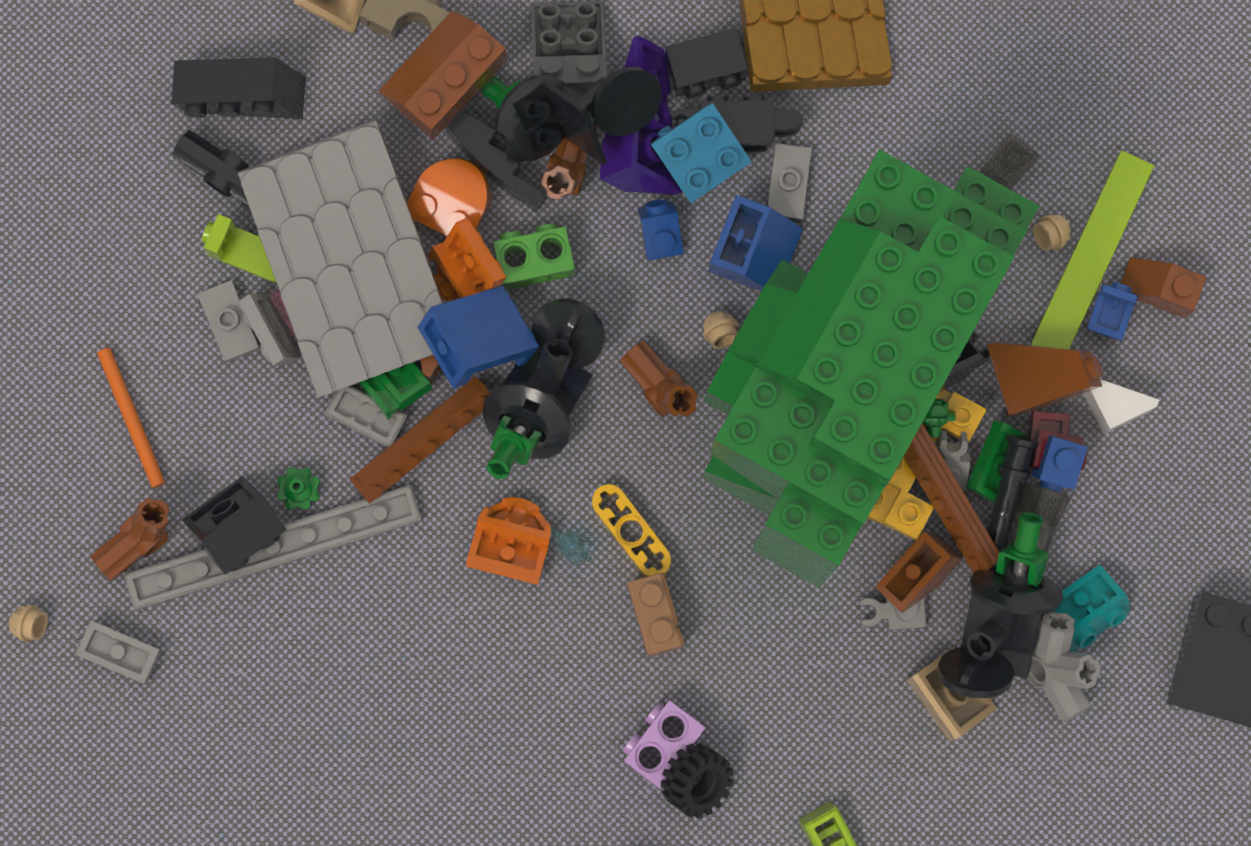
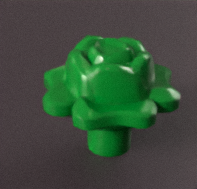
M935 399L922 422L926 425V430L930 437L933 438L941 436V426L947 424L948 421L956 420V411L950 410L948 402H944L943 399Z
M290 467L286 471L287 477L284 475L278 477L279 491L277 498L280 501H286L285 506L287 509L301 508L308 510L311 506L310 501L317 502L319 500L318 486L320 479L312 476L309 468L298 470Z

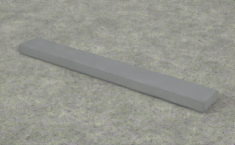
M407 485L382 493L380 497L370 504L363 499L283 524L286 531L280 534L279 540L274 545L258 550L249 557V561L242 568L236 571H229L227 574H224L215 565L203 549L126 573L124 578L135 611L422 522L412 487Z

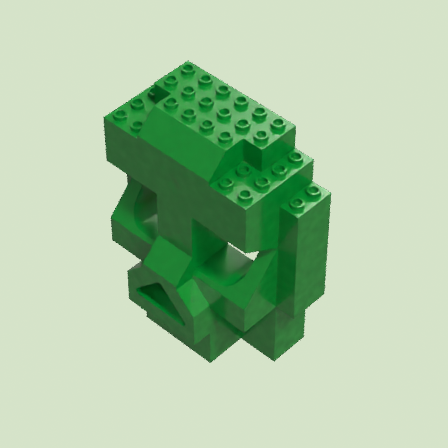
M879 149L809 273L783 259L781 260L729 347L706 392L704 400L705 403L728 416L714 439L710 452L713 457L704 471L703 479L770 516L751 549L752 551L818 588L839 567L884 487L891 480L1012 263L1014 254L1026 235L1027 228L1040 207L1039 205L966 166L954 190Z

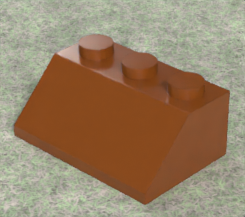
M451 11L380 88L378 93L434 141L507 61L506 48L479 24Z

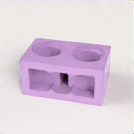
M670 700L665 707L657 703L645 719L650 724V727L642 737L635 733L622 750L628 755L623 762L658 789L661 788V781L667 779L662 773L664 769L670 770L672 765L667 763L672 757L677 760L678 755L676 752L680 749L687 752L686 745L694 744L705 729L702 724ZM669 717L678 718L683 724L682 735L677 738L667 737L662 731L663 721ZM646 747L657 749L661 756L660 764L653 769L643 767L639 761V753Z

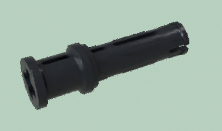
M1006 434L1005 437L1008 445L1003 464H999L997 469L1001 480L987 531L995 546L999 549H1004L1008 546L1007 543L1022 484L1030 479L1031 472L1028 469L1033 449L1038 448L1039 442L1034 439L1015 434Z

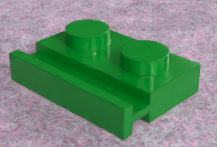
M413 362L359 382V385L387 419H390L392 414L398 409L403 410L432 390L430 382Z

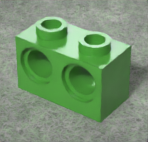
M546 224L535 229L536 233L521 235L520 231L508 232L500 235V240L493 241L496 260L501 264L506 275V279L502 283L506 291L575 276V267L566 226L558 228L557 224ZM548 244H556L561 248L562 253L558 258L550 260L541 254L543 247ZM514 251L521 252L526 257V260L519 267H511L505 262V258L509 253Z

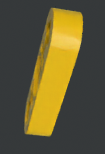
M611 484L599 487L592 497V507L596 515L645 577L663 572L665 575L671 564V556L666 547L619 487ZM604 493L609 497L614 494L618 496L615 505L620 513L625 508H628L631 514L622 516L615 526L609 521L616 517L611 509L605 508L602 510L599 507L602 503L601 495ZM628 521L637 522L642 528V536L635 542H628L621 536L620 529ZM648 537L654 542L647 545L650 552L654 556L661 553L664 557L660 562L663 568L658 571L654 567L647 569L644 566L648 559L642 550L637 556L632 551V549L642 546Z

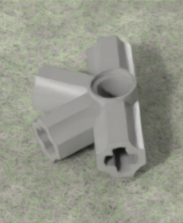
M1051 612L1044 614L1042 620H1040L1027 679L1033 686L1043 688L1061 721L1066 723L1092 708L1082 689H1088L1096 685L1097 676L1101 672L1098 660L1091 658L1090 654L1070 651L1075 620L1066 613Z

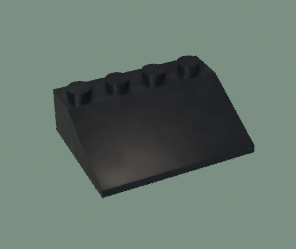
M1205 592L1193 597L1166 704L1251 727V605Z

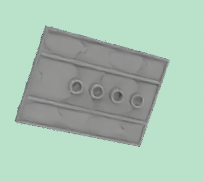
M377 119L238 172L241 186L318 398L433 355L417 326L430 307L442 304L443 300Z

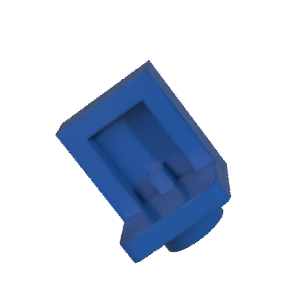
M653 200L647 202L645 207H639L638 215L641 221L647 261L683 255L678 213L674 202Z
M1110 282L1109 286L1102 285L1086 330L1121 342L1138 296L1131 294L1132 288L1117 282Z
M1049 435L1039 469L1033 468L1031 475L1041 480L1039 486L1058 493H1061L1062 487L1075 490L1088 447Z

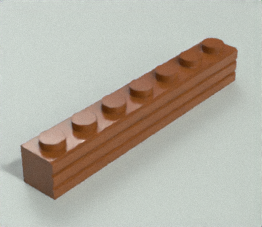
M476 377L472 378L471 381L349 480L361 496L370 504L483 412L484 401L490 394L489 390Z
M921 424L903 457L972 572L988 570L997 562L1000 552L924 425Z

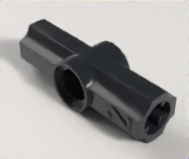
M191 130L182 135L175 145L174 151L171 154L172 157L202 176V180L220 194L228 198L232 196L243 205L249 207L238 172L250 166L226 149L221 151Z

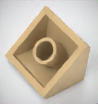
M941 655L906 680L950 742L961 737L994 712L997 707L990 698L962 696L946 688L939 680L937 673Z

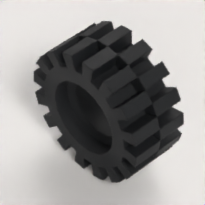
M697 743L696 746L689 744L686 745L687 752L680 749L676 752L678 759L675 760L671 757L667 762L672 766L670 770L664 769L662 773L667 778L661 781V787L665 789L662 791V794L667 799L666 801L687 816L703 818V813L707 816L713 813V806L719 809L723 805L719 801L722 796L726 799L728 798L730 793L726 790V787L733 786V780L729 777L734 775L733 769L729 767L731 765L730 762L707 745L705 746L701 743ZM703 773L699 783L692 788L696 778Z

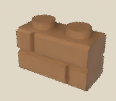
M664 572L628 582L627 588L647 658L684 648L685 644L681 630L678 627L679 623Z

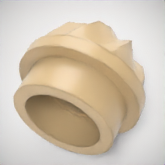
M1045 215L1033 227L1035 241L1044 251L1051 249L1057 251L1063 248L1065 243L1071 238L1070 223L1061 215Z
M723 311L713 312L705 319L703 336L707 342L711 343L714 349L729 347L738 333V321L729 313H724Z
M35 605L20 606L16 611L12 612L9 618V630L20 641H39L47 629V614L40 611L39 607Z

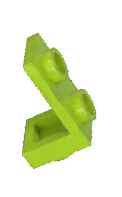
M220 214L217 215L214 223L209 222L202 236V242L205 243L203 248L209 257L270 282L277 283L259 236L237 228L232 219Z

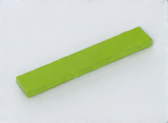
M1123 150L1119 152L1030 345L1070 349L1155 165Z

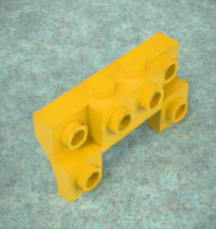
M946 390L939 392L936 398L948 402L949 409L956 411V420L948 421L947 424L941 426V431H946V433L960 439L961 432H966L969 443L987 409L956 392L952 394ZM931 437V439H932L933 442L935 443V441L937 440L938 437H936V438ZM904 457L891 480L884 487L867 519L889 527L916 541L934 508L932 505L908 493L916 477Z

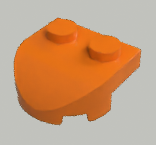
M459 157L444 159L431 165L420 175L407 202L413 219L445 236H448L455 222L468 218L475 230H478L492 202V191H490L485 172L474 162Z
M468 218L455 222L445 241L431 247L429 260H436L437 274L434 278L441 297L448 302L499 287L506 279L501 264L494 259L484 244L481 234L475 230Z
M507 497L503 498L501 503L495 504L490 508L486 506L477 519L476 530L466 560V567L538 585L551 536L550 523H547L536 504L523 498Z

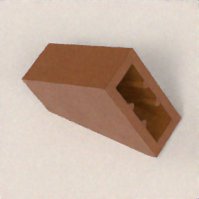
M993 342L987 344L1009 415H1023L1102 387L1100 377L1103 375L1102 368L1097 357L1092 356L1091 351Z

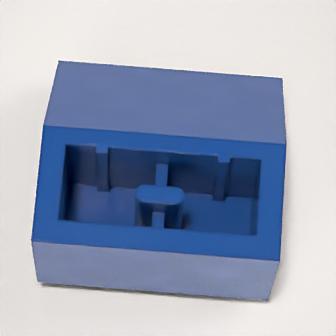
M736 195L710 261L708 272L762 291L781 260L783 259L790 263L803 228L768 206Z

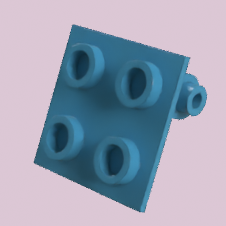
M712 102L675 128L671 129L670 126L662 128L657 133L660 138L651 143L690 203L752 163Z

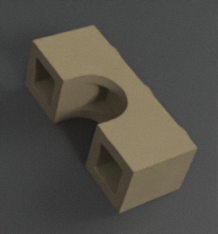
M367 0L359 13V17L363 26L394 41L400 29L411 22H419L426 25L432 33L450 12L442 9V4L438 0ZM455 11V13L475 22L470 16L466 15L465 13Z

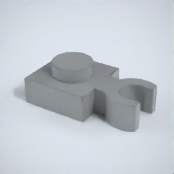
M941 431V436L939 437L940 454L961 489L967 491L966 486L970 469V453H966L968 450L966 432H961L958 442L949 443L947 442L946 431Z
M886 597L885 603H880L873 598H865L859 602V606H870L875 611L873 619L861 620V626L873 627L881 620H887V631L926 628L924 598L904 613L900 612Z

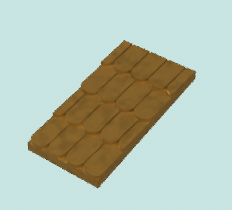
M739 0L751 92L889 85L892 78V62L884 21L886 15L883 0Z

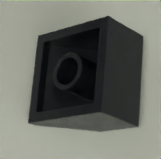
M243 476L182 519L192 535L224 574L242 568L249 561L251 555L260 549H266L274 545L279 540L280 534L286 531V528L265 497Z

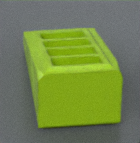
M831 802L825 803L798 820L812 846H857L837 806ZM830 819L833 821L818 831L814 829ZM837 831L839 832L840 836L825 845L822 844L821 841Z

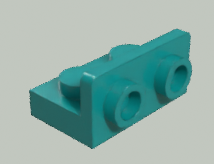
M1099 564L1062 591L1063 601L1060 607L1053 612L1066 613L1075 620L1073 626L1074 634L1070 651L1075 652L1079 648L1085 649L1097 639V636L1107 628L1120 625L1126 619L1131 609L1127 594Z

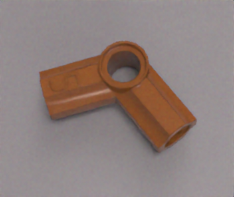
M566 138L557 147L555 155H551L541 185L547 191V196L558 200L566 194L578 196L587 170L586 161L588 154Z
M644 340L633 346L619 360L620 364L644 390L642 392L644 397L660 416L665 417L669 413L673 416L684 415L688 417L697 409L696 399L698 394L672 368L668 369Z
M147 498L138 504L135 513L121 525L120 532L90 556L95 565L110 581L113 582L141 557L146 558L157 551L169 539L170 536L165 529L169 522L167 515L170 509L162 499L152 500Z

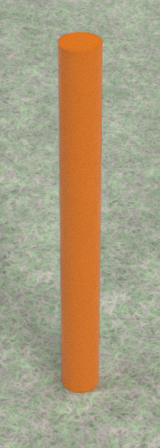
M110 347L97 352V356L151 488L161 487L166 482Z

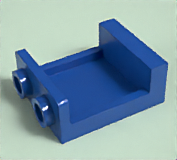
M503 286L432 306L417 326L453 389L466 385L471 376L476 372L511 361H515L518 366L525 365L539 347L534 334L528 329L517 310L515 302L509 297Z

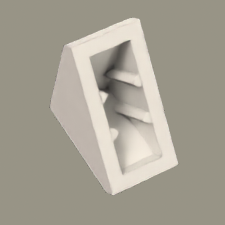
M1101 380L1102 387L1083 393L1103 434L1151 412L1158 406L1159 399Z

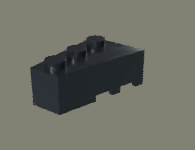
M276 57L174 61L171 104L183 110L184 115L195 118H203L207 114H216L227 117L251 116L303 119L306 77Z

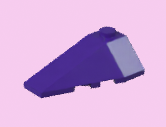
M638 35L633 37L624 68L639 67L653 74L660 83L662 98L659 109L652 120L639 131L627 136H612L605 133L601 147L607 163L604 165L600 163V179L624 192L677 195L682 193L681 188L651 145V143L660 138L657 133L666 126L671 127L672 114L669 113L666 97L671 92L664 49Z

